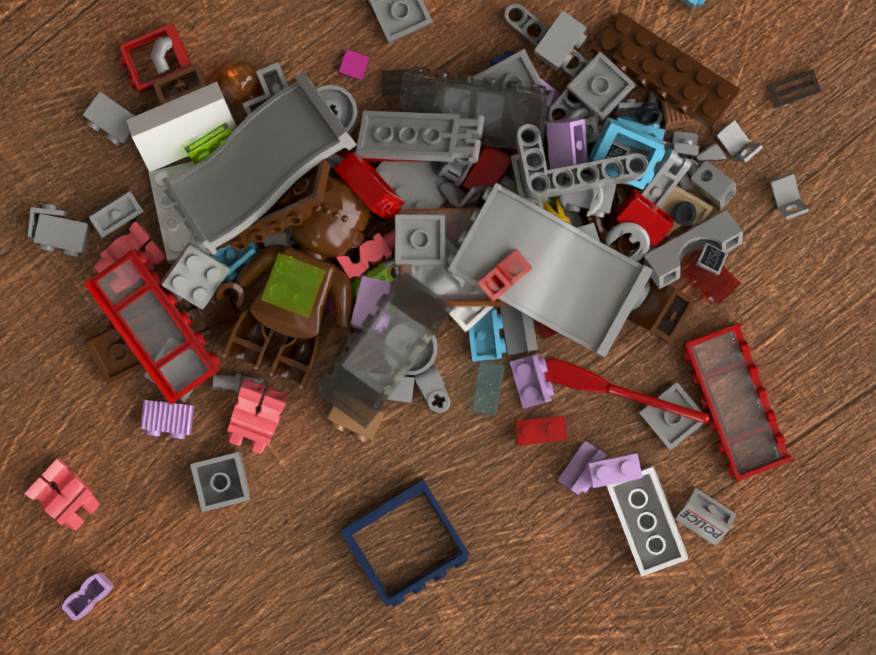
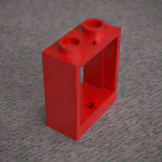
M174 23L119 45L121 53H118L119 59L123 67L128 66L131 75L127 76L132 89L137 88L140 93L153 89V82L192 66ZM159 37H169L172 40V47L181 68L143 83L130 52L154 43Z
M351 151L334 168L372 212L388 220L401 211V206L405 202L375 168L362 157Z

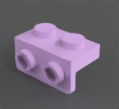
M584 441L558 478V481L577 495L581 491L586 493L591 487L587 462L605 459L607 454Z

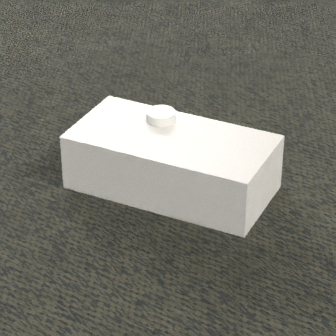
M217 82L126 120L131 136L149 172L226 140L237 128Z
M653 465L641 469L643 478L606 485L641 577L688 560V554Z

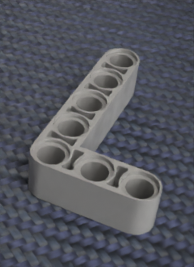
M511 4L505 11V24L535 49L549 28L520 4ZM512 11H518L522 15V19L518 22H513L509 19L508 15ZM537 27L541 34L536 38L530 37L527 33L528 28ZM572 49L570 54L577 61L578 66L575 69L563 68L562 66L559 68L571 80L589 63L588 60L574 49ZM566 89L550 107L547 121H554L552 112L555 110L562 111L565 119H567L583 103L580 101L578 103H571L567 98L570 91Z
M525 124L519 128L516 136V145L527 194L534 199L641 179L648 168L646 157L642 154L634 153L547 170L538 128L532 124ZM523 133H531L534 136V141L530 143L524 142L521 135ZM534 156L539 160V165L531 167L527 164L526 159ZM638 162L642 170L640 172L632 171L629 163ZM608 166L614 167L618 175L615 177L608 176L605 168ZM583 171L590 172L593 175V180L590 182L584 181L580 173ZM558 176H565L569 184L567 186H560L557 184L556 178ZM536 180L541 181L545 188L542 191H536L532 188L531 183Z

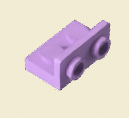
M535 354L510 362L523 409L552 401L551 396L554 395L551 381L547 382L544 372H547L548 369L544 357L540 358L539 354Z

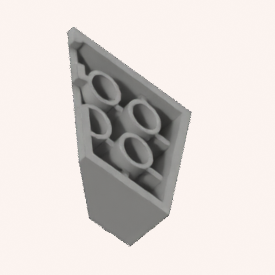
M382 161L376 169L405 202L401 209L443 208L448 202V198L439 187L441 184L450 183V181L443 175L441 177L436 175L440 166L437 161Z

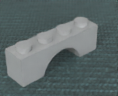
M727 210L720 214H714L706 222L689 228L686 233L670 238L666 244L650 249L644 255V265L653 270L650 277L657 287L661 289L680 278V263L687 254L703 249L706 243L724 252H728L742 244L743 231Z

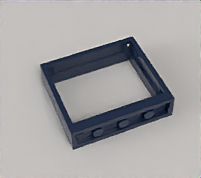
M424 479L340 531L386 607L392 605L394 608L406 600L404 596L411 591L414 595L427 587L425 585L427 581L433 578L436 582L447 575L445 570L453 565L456 569L468 562L466 557L470 555ZM423 492L459 552L389 595L353 535Z

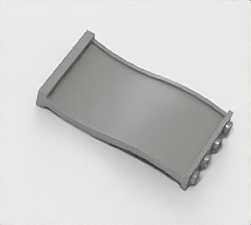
M303 71L295 77L297 81L294 84L281 90L254 110L204 160L172 180L167 178L162 180L167 187V190L164 191L173 203H177L174 208L182 218L186 217L187 220L184 224L192 234L196 233L197 236L194 240L202 250L207 248L215 255L217 253L216 247L232 239L252 225L307 171L343 148L350 150L357 145Z
M496 183L493 188L488 186L482 197L486 202L482 209H475L470 218V221L473 222L469 231L464 229L458 240V243L462 244L457 253L452 251L445 263L449 266L447 271L483 290L477 282L517 249L532 266V269L498 299L589 349L600 357L605 358L653 270L606 246L548 211L500 186V184Z

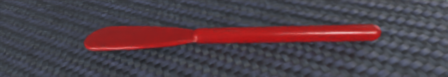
M550 358L545 361L548 369L547 372H544L545 378L552 383L594 393H610L702 423L709 421V415L614 385L601 376L579 366L556 358Z

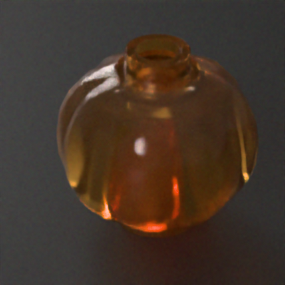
M238 61L233 65L229 62L217 74L220 78L218 85L226 103L240 105L260 95L257 92L260 85V80L256 73L258 70L251 63Z

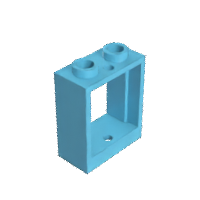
M607 117L588 157V162L605 159L617 132L653 147L647 158L648 168L641 179L626 182L643 190L645 185L650 184L653 179V169L656 162H660L664 156V144L661 139ZM611 166L605 168L607 175L612 177L618 175L615 168Z

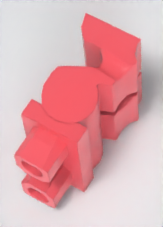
M135 221L129 228L130 233L128 235H122L100 254L102 258L98 260L94 268L100 273L132 249L139 252L142 247H145L146 251L144 254L149 260V263L146 265L153 272L156 266L162 265L167 261L166 253L156 241H153V237L141 223ZM128 260L113 270L118 276L109 283V286L116 294H119L127 288H133L143 278L132 262Z
M391 231L383 237L378 233L373 236V240L363 243L360 246V261L356 264L352 263L348 256L337 257L338 264L349 277L350 282L352 280H360L369 271V265H377L383 258L385 261L392 258L391 251L395 250V232Z
M244 379L227 429L229 431L228 442L234 445H241L243 437L251 439L250 449L261 454L266 445L269 446L289 394L268 387L261 409L257 411L265 385Z
M57 458L24 493L32 500H39L43 510L57 520L61 526L66 524L74 531L85 522L76 513L81 506L92 514L101 505L93 495L94 491L74 471H70L68 465L61 458ZM51 481L58 485L59 490L52 487Z

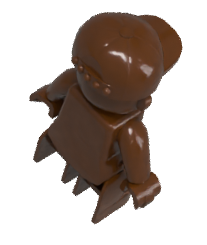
M328 176L323 203L312 207L311 216L304 220L301 225L289 226L290 235L293 241L300 246L299 248L269 245L261 249L235 277L236 281L224 283L216 291V301L226 298V291L229 288H234L239 294L236 306L243 307L246 300L245 288H249L261 276L271 271L259 295L250 308L244 311L238 319L222 355L223 358L226 359L229 356L240 358L255 365L254 370L258 371L264 362L266 350L274 331L284 334L286 336L269 376L279 375L301 384L299 389L304 390L319 353L321 342L319 332L322 327L325 306L329 295L333 301L334 320L337 328L330 332L325 343L331 345L336 334L342 333L348 338V345L344 348L346 354L349 355L356 347V337L349 328L351 326L353 309L352 285L345 272L339 269L335 263L326 259L327 257H340L351 248H356L363 242L364 236L360 231H364L368 223L370 209L343 179Z

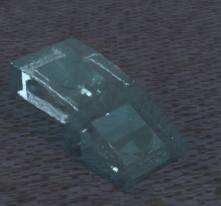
M481 361L472 412L496 416L505 364Z

